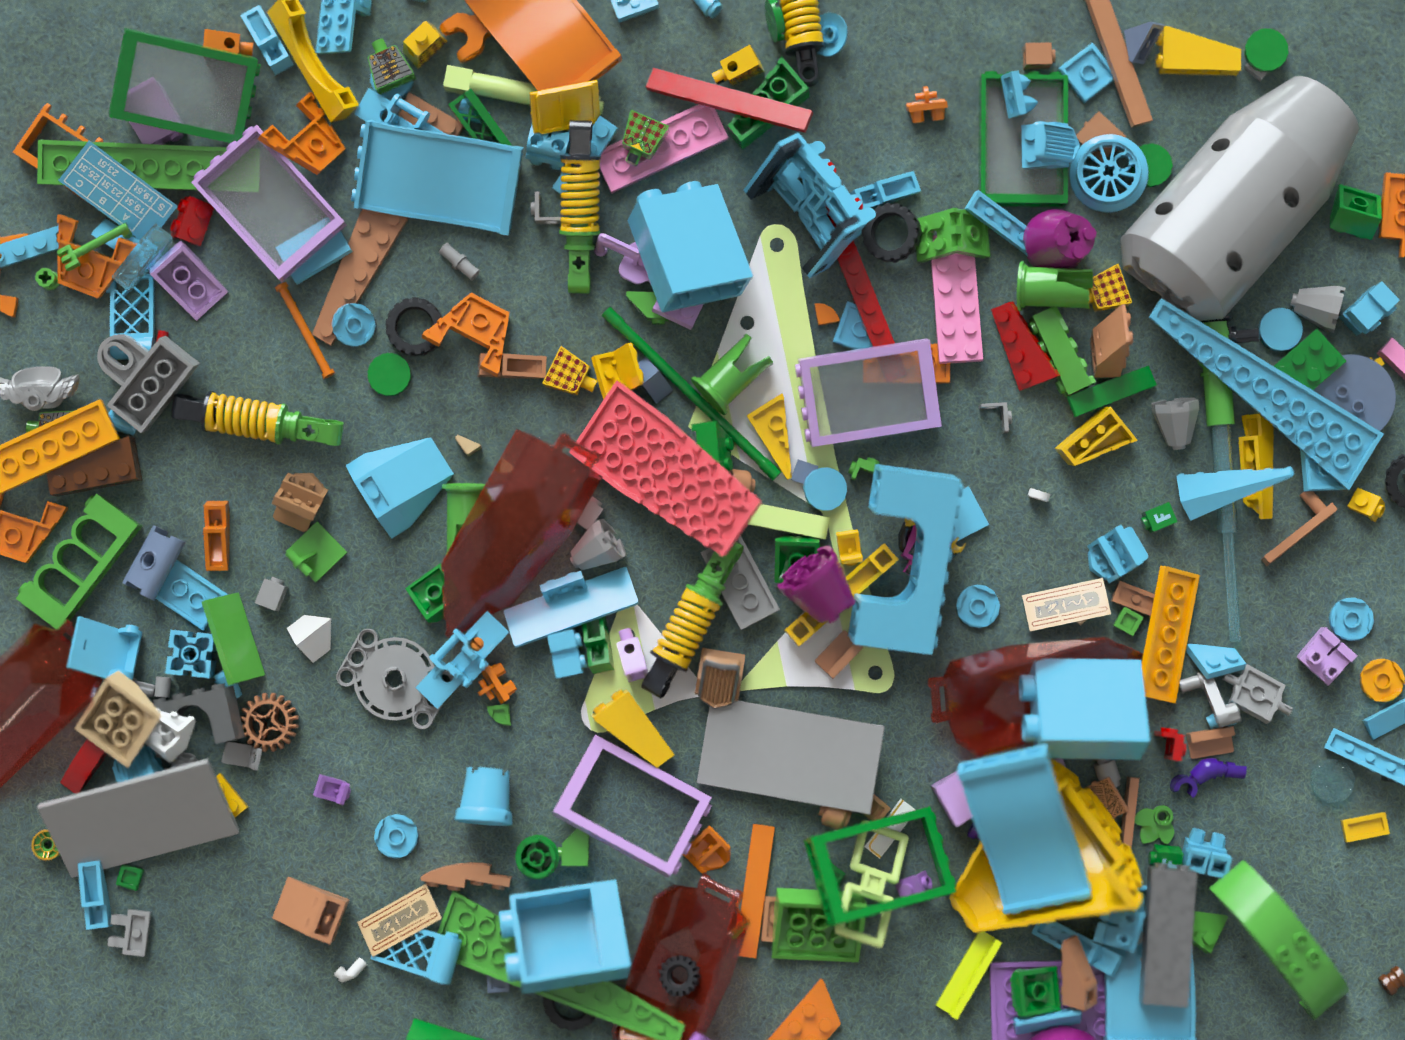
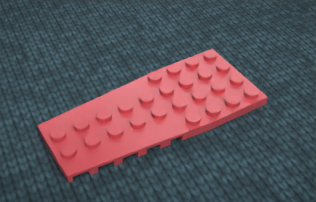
M619 381L614 383L569 452L618 491L637 503L644 505L651 512L663 517L667 522L677 526L687 535L694 537L706 547L719 553L720 556H727L762 504L761 500L668 417Z

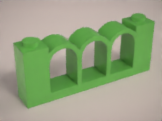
M99 494L90 496L86 501V508L83 512L87 515L79 517L74 522L71 531L73 539L61 541L55 547L52 558L54 564H46L39 568L34 576V582H25L18 590L19 595L16 599L56 630H64L143 527ZM89 521H97L117 537L103 556L87 545L82 539L81 530ZM71 545L79 546L98 561L85 580L81 579L64 565L63 553ZM50 570H59L80 586L66 605L49 593L44 586V578Z

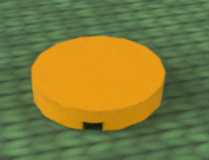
M1388 659L1370 661L1364 666L1360 674L1362 691L1368 698L1378 702L1394 700L1401 694L1403 684L1405 683L1402 669L1397 663Z

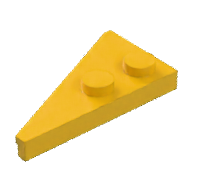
M781 393L748 414L747 418L785 478L789 480L792 478L784 396Z

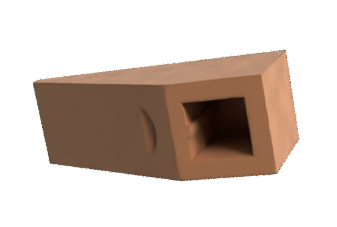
M1074 935L1062 941L1061 946L1062 1004L1086 1011L1097 1004V981L1077 935Z

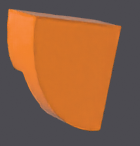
M822 303L814 304L818 326L840 322L833 308Z

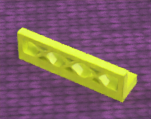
M978 932L935 1005L957 1020L1002 942L986 932Z

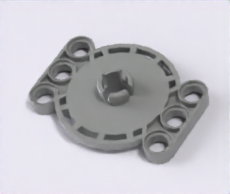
M364 629L359 633L339 668L336 678L342 686L354 684L359 701L369 712L387 720H402L412 717L413 723L417 728L426 729L431 726L442 707L441 705L437 709L435 706L429 705L428 700L415 688L427 676L429 671L435 667L429 658L430 655L423 647L406 638L393 637L379 641L377 632L372 629ZM367 632L374 635V642L370 645H366L362 640L363 635ZM402 641V644L389 646L388 642ZM383 643L384 647L379 649V645ZM407 643L414 645L419 651L416 652L407 647ZM356 651L361 652L364 656L360 664H355L352 661V654ZM423 654L427 657L431 665L430 667H427L425 660L421 657ZM345 670L353 674V679L349 683H344L341 679V674ZM394 670L400 671L403 681L397 687H392L388 683V675ZM444 671L442 675H448L450 681H452L453 675L450 672ZM359 681H361L362 686L358 687ZM360 691H364L365 696L370 701L368 704L362 698ZM374 705L378 709L383 710L384 714L377 713L371 707ZM412 709V713L408 714L407 710ZM402 712L403 716L391 717L389 713ZM420 713H426L429 717V722L424 726L417 722V716Z

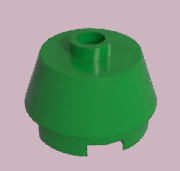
M533 835L525 838L519 844L515 860L518 869L523 875L531 879H543L550 876L557 868L559 852L554 842L542 835Z

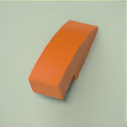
M207 501L203 505L206 571H228L229 501Z

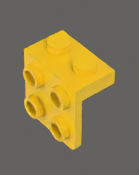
M627 343L613 352L591 357L603 399H605L616 381L621 382L630 390L643 385V372L639 368L637 352L633 348L632 343Z

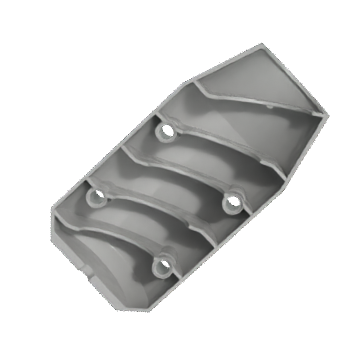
M1296 76L1230 115L1121 237L1123 269L1151 291L1160 294L1162 299L1196 320L1223 319L1329 199L1359 132L1357 119L1351 109L1336 93L1325 85L1308 77Z

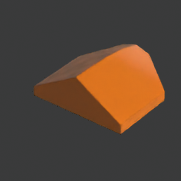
M708 826L690 842L692 845L687 854H682L701 873H706L710 870L722 868L730 861L731 846L711 826Z

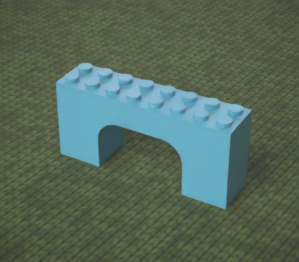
M875 464L868 507L876 514L912 519L915 523L917 534L909 582L900 594L894 597H879L854 593L855 604L852 606L848 637L854 645L930 655L933 654V649L937 648L938 636H935L936 629L940 627L942 619L939 611L940 606H943L945 602L943 587L944 584H947L949 572L946 571L947 563L951 562L952 559L950 544L955 539L956 528L953 527L954 520L958 519L960 510L957 502L958 497H961L963 493V484L954 475Z

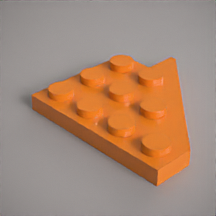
M1385 173L1379 238L1400 240L1399 258L1405 257V174Z

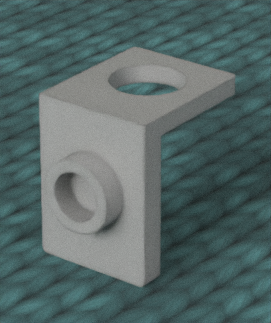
M535 192V202H531V215H535L536 224H561V217H541V195L539 192Z
M1007 402L980 404L979 409L1000 408L1002 434H1007L1009 432V424H1012V413L1008 411Z
M227 741L221 762L248 767L258 771L262 749H254L253 745Z

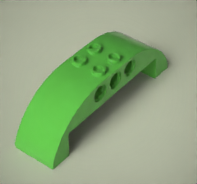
M1244 860L1209 888L1219 902L1233 913L1301 1000L1299 1002L1311 1019L1316 1020L1349 992V988L1339 971L1303 924L1277 893Z

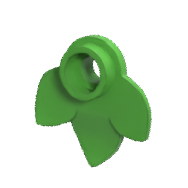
M1159 805L1154 809L1144 808L1135 814L1134 823L1141 826L1140 839L1142 843H1150L1160 838L1163 843L1168 844L1174 836V828L1171 824L1173 812L1169 807ZM1161 812L1165 813V818L1163 820H1159L1158 815Z

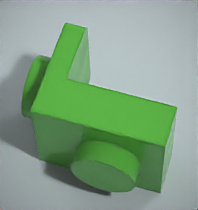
M869 457L867 460L858 458L857 462L852 461L848 471L849 474H852L850 480L854 481L856 479L859 469L874 474L875 464H879L880 461Z

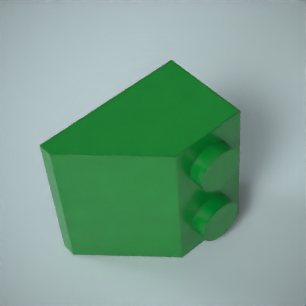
M1339 184L1330 215V228L1340 233L1345 232L1361 239L1372 240L1382 220L1381 196Z

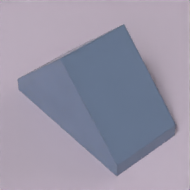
M1148 22L1124 30L1129 61L1139 64L1145 63L1164 28L1163 24Z
M645 357L638 363L644 376L643 385L641 386L657 404L671 393L673 389L660 371Z

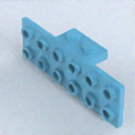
M322 0L316 53L351 52L355 14L370 16L372 0Z
M627 567L586 581L582 572L578 571L571 572L556 580H549L545 584L540 585L542 597L505 609L504 615L513 644L518 648L546 638L549 634L559 633L638 605L639 601Z

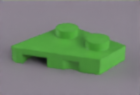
M1194 911L1192 944L1205 953H1211L1228 916Z

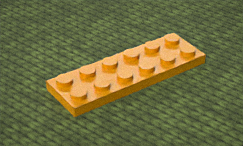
M99 399L1 444L0 495L120 440L103 400Z
M1160 566L1141 664L1145 697L1176 703L1200 575L1168 566Z

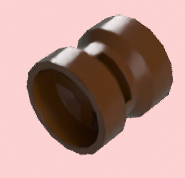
M1398 966L1391 968L1390 973L1387 975L1382 974L1378 977V981L1390 996L1396 994L1399 988H1405V974Z

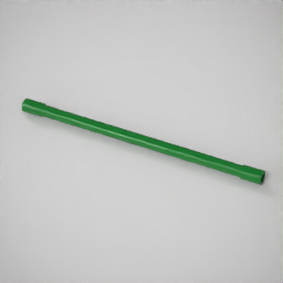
M609 307L602 314V317L612 327L628 339L711 421H716L733 439V442L772 481L779 476L782 471L768 458L764 457L625 323L624 319L613 308Z

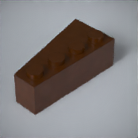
M131 436L120 439L46 473L50 495L56 497L142 481L136 441Z

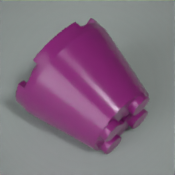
M1051 209L1039 213L1030 220L1024 231L1023 241H1025L1027 259L1033 267L1074 269L1092 250L1096 230L1084 217L1064 210Z
M830 546L818 548L817 554H812L808 557L804 556L794 563L782 575L784 581L777 586L783 595L818 622L828 621L833 623L840 617L839 613L855 604V600L836 553Z

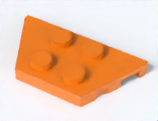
M822 978L818 980L768 1040H827L841 1022Z

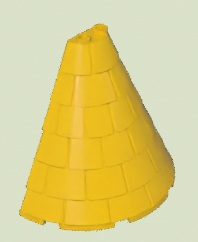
M1049 758L1064 808L1083 858L1089 882L1092 885L1091 897L1083 901H1068L1062 905H1048L1038 910L1028 909L1017 914H1004L998 886L989 859L980 841L964 873L956 884V892L949 896L952 907L961 914L965 925L974 933L1028 926V924L1055 922L1058 919L1109 914L1111 911L1135 910L1141 904L1143 895L1140 892L1138 893V889L1142 886L1140 871L1130 846L1125 843L1122 844L1120 840V834L1122 833L1120 827L1090 788L1083 789L1080 786L1079 777L1056 760Z

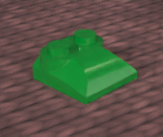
M782 536L775 538L774 583H782L784 581L782 575L804 556L808 557L812 554H817L819 539L810 536Z
M441 563L405 588L428 623L438 622L460 607L465 598Z
M1057 966L1017 969L1012 973L1010 979L1012 1004L1018 1016L1026 1017L1061 1011Z

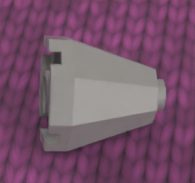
M1328 286L1299 289L1298 294H1293L1290 306H1294L1293 312L1324 331L1334 333L1346 288Z
M1175 398L1172 401L1160 400L1151 403L1153 415L1166 444L1172 446L1173 450L1185 449V445L1191 443L1199 411V400L1196 398Z
M604 519L593 523L571 550L572 557H570V560L575 568L585 570L618 561L626 556L622 541L620 539L616 540L614 534L617 533Z

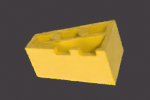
M1104 406L1055 447V450L1068 465L1076 466L1138 440L1111 407Z

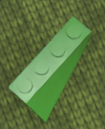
M1051 307L1033 315L1030 318L1029 327L1033 335L1037 334L1040 341L1038 344L1050 358V363L1054 369H1057L1061 375L1056 377L1058 380L1056 387L1059 393H1063L1067 397L1094 384L1096 381L1093 375L1089 377L1087 375V364L1084 358L1082 359L1076 354L1078 353L1076 342L1072 337L1068 338L1066 335L1069 333V329L1058 308Z

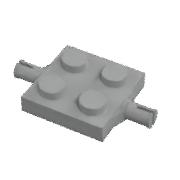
M1248 664L1238 678L1230 673L1225 674L1222 680L1233 685V693L1228 703L1235 702L1238 709L1266 724L1271 721L1276 710L1288 716L1293 710V707L1282 702V693L1286 685Z

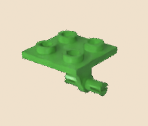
M317 521L286 551L285 556L294 563L293 567L295 569L298 568L306 577L310 576L317 583L348 552Z

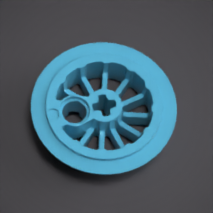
M1112 134L1094 137L1079 148L1074 161L1071 162L1069 170L1071 187L1076 197L1093 210L1099 212L1123 210L1135 203L1145 190L1148 181L1146 158L1141 149L1125 137ZM1103 148H1112L1109 161L1106 159ZM1115 149L1123 151L1114 157ZM1100 150L1104 162H1100L1092 153ZM1090 158L1100 167L1084 165V163ZM1119 158H1126L1129 165L1122 169L1118 167L1116 162ZM1131 167H1135V174L1127 172ZM1105 168L1109 170L1114 169L1112 177L1104 175ZM1084 169L1098 172L1097 174L1083 177ZM1118 176L1133 178V182L1129 186ZM1099 177L1098 182L1089 189L1085 182ZM1114 181L1119 182L1126 188V191L1118 194ZM1104 182L1102 196L1094 193L1095 189ZM1108 183H1111L1115 196L1106 197Z

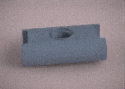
M155 525L151 528L122 582L124 585L134 589H142L140 594L151 600L156 599L186 543L174 536L167 537L168 532Z

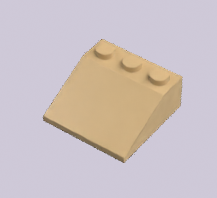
M117 671L105 679L74 729L128 768L162 715L135 682L120 671Z

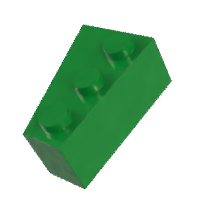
M716 421L691 424L692 431L696 432L697 444L730 473V470L733 469L731 450L734 449L733 439Z

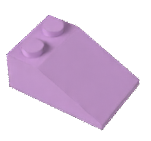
M181 240L149 268L150 275L196 321L228 292Z

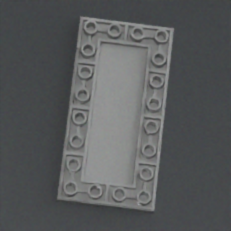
M734 701L731 705L717 709L709 706L697 783L870 814L885 726L743 701Z
M208 759L39 804L37 808L71 878L79 876L78 863L101 860L103 869L239 834L237 822Z

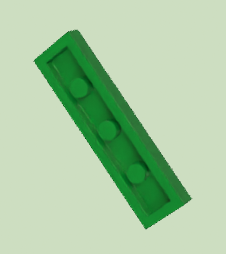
M471 88L448 104L471 138L478 139L476 135H480V140H483V136L492 137L495 143L512 146ZM465 99L469 105L468 114L459 113L454 105ZM471 118L480 120L482 123L481 132L472 131L469 127Z

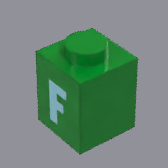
M1169 502L1141 513L1143 517L1140 518L1143 528L1149 530V533L1178 522Z
M1154 844L1153 851L1149 852L1148 864L1154 867L1155 863L1168 864V868H1177V865H1182L1184 854L1180 847Z

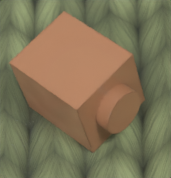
M1025 43L1023 47V70L1049 69L1052 62H1055L1056 57L1055 49H1052V43Z

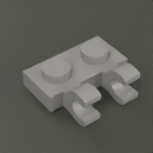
M129 909L127 915L115 913L111 915L110 924L126 925L124 937L111 935L108 938V946L122 947V954L146 956L152 911Z

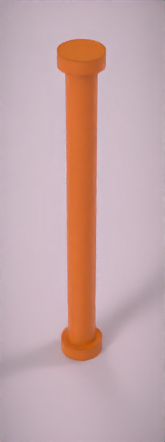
M283 282L277 285L275 289L277 292H280L323 372V379L334 375L335 372L333 369H330L288 291L287 282Z

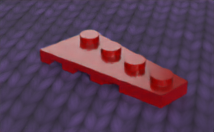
M1008 302L991 309L1019 391L1061 376L1050 363L1048 355L1041 349L1036 336L1032 335L1027 327V322L1017 310L1014 302Z

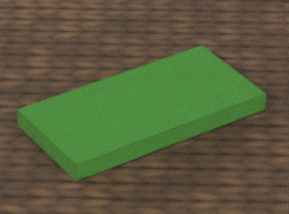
M239 592L202 601L228 686L264 676V669Z

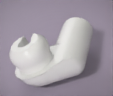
M358 958L347 971L344 967H339L334 975L339 979L338 981L346 982L356 978L367 964L364 960Z

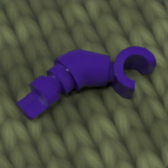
M1206 758L1200 760L1189 772V777L1183 774L1175 776L1171 780L1170 789L1172 792H1177L1183 783H1188L1187 793L1194 798L1198 791L1197 784L1201 785L1209 779H1215L1223 775L1226 778L1245 779L1247 767L1236 766L1235 762H1225L1223 764V761H1217L1216 758Z

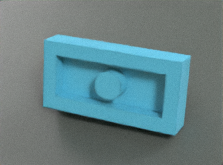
M1019 70L1011 71L1001 76L1008 119L1027 114L1038 104L1037 100L1023 95V91L1031 82L1027 77L1019 74Z

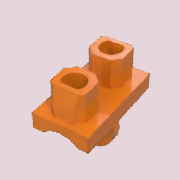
M923 86L922 93L915 94V100L923 99V101L906 103V109L910 112L913 123L924 122V110H931L932 120H944L945 108H948L947 101L945 99L930 100L931 98H937V92H929L928 86Z
M501 663L492 666L488 665L481 672L485 680L479 681L482 690L478 692L479 696L486 694L489 700L496 696L500 704H503L517 690L511 680L503 685L500 683L498 678L506 673Z

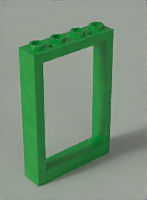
M931 806L812 836L804 840L828 928L956 892V882L949 870V858L944 853L942 846L943 838L938 833L936 815L931 810ZM921 818L941 887L845 912L825 843Z

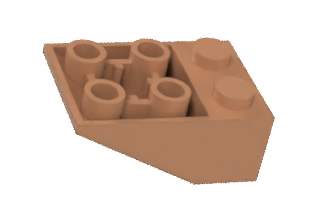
M1125 304L1118 307L1092 330L1090 347L1094 378L1120 377L1122 369L1126 368V357H1129V345L1133 343V334L1128 330V326H1130V313H1126Z
M288 876L272 918L305 935L331 944L335 940L350 899Z

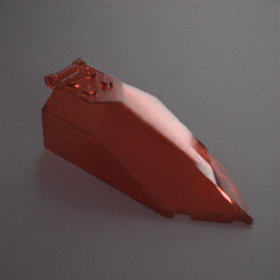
M518 429L515 431L441 563V571L444 572L442 591L444 620H446L447 629L445 632L446 637L450 638L456 628L461 632L468 630L487 611L494 615L515 603L572 533L603 477L592 470L593 466L600 459V453L580 445L570 439V435L565 432L561 433L555 445L551 446ZM565 446L587 458L586 461L582 464L562 452Z
M68 619L57 630L33 624L0 656V788L92 702L103 681L102 678L67 668L72 642L64 637L63 634L66 632L73 638L75 631L72 622Z
M1107 637L1008 645L952 660L949 662L942 677H931L928 679V687L931 688L933 711L931 713V721L940 723L948 720L956 743L977 757L1027 744L1030 742H1024L1022 738L1023 715H1031L1030 701H1020L1018 687L1020 675H1029L1033 662L1043 659L1141 660L1142 664L1144 653L1119 644ZM944 686L946 711L941 712L939 688Z
M705 873L701 876L697 888L673 884L654 896L625 990L674 1019L684 1022L685 1028L682 1040H690L695 1033L703 1036L706 1035L732 979L750 921L738 908L744 893L712 880L711 876ZM708 887L731 898L730 903L706 892V888ZM673 956H688L691 960H695L697 967L700 968L699 974H701V978H699V986H696V990L688 995L673 996L671 993L668 994L666 989L662 988V982L659 981L661 965ZM677 967L673 970L672 979L676 984L681 985L687 981L688 973L683 967ZM614 1023L611 1031L613 1040H620V1025Z

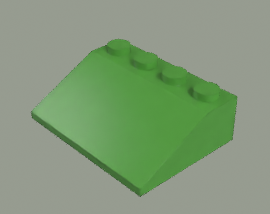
M777 888L774 905L772 959L859 962L862 942L836 934L834 931L835 926L828 928L818 890ZM839 891L842 899L844 891ZM852 893L848 912L867 907L865 897ZM866 918L847 922L844 927L863 933Z

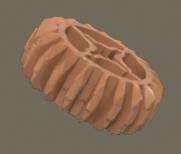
M267 693L262 694V700L259 696H254L256 704L248 701L247 705L250 709H242V712L246 713L247 716H240L241 721H245V724L242 725L243 729L246 728L247 730L244 735L245 737L250 736L247 743L252 744L256 741L254 749L260 748L262 744L263 752H267L269 746L272 752L276 751V744L280 749H283V741L287 744L292 742L288 735L292 737L297 735L294 731H291L292 728H299L298 724H293V720L299 719V716L291 715V713L297 710L296 707L288 709L291 701L287 700L283 704L284 696L280 695L276 700V693H271L270 699ZM265 704L274 705L266 715L256 712ZM279 709L285 715L286 726L278 720ZM271 716V722L276 726H268L267 728V722H265L264 718L269 719ZM253 718L260 724L259 736L254 731ZM271 730L282 732L275 740H265L266 735Z

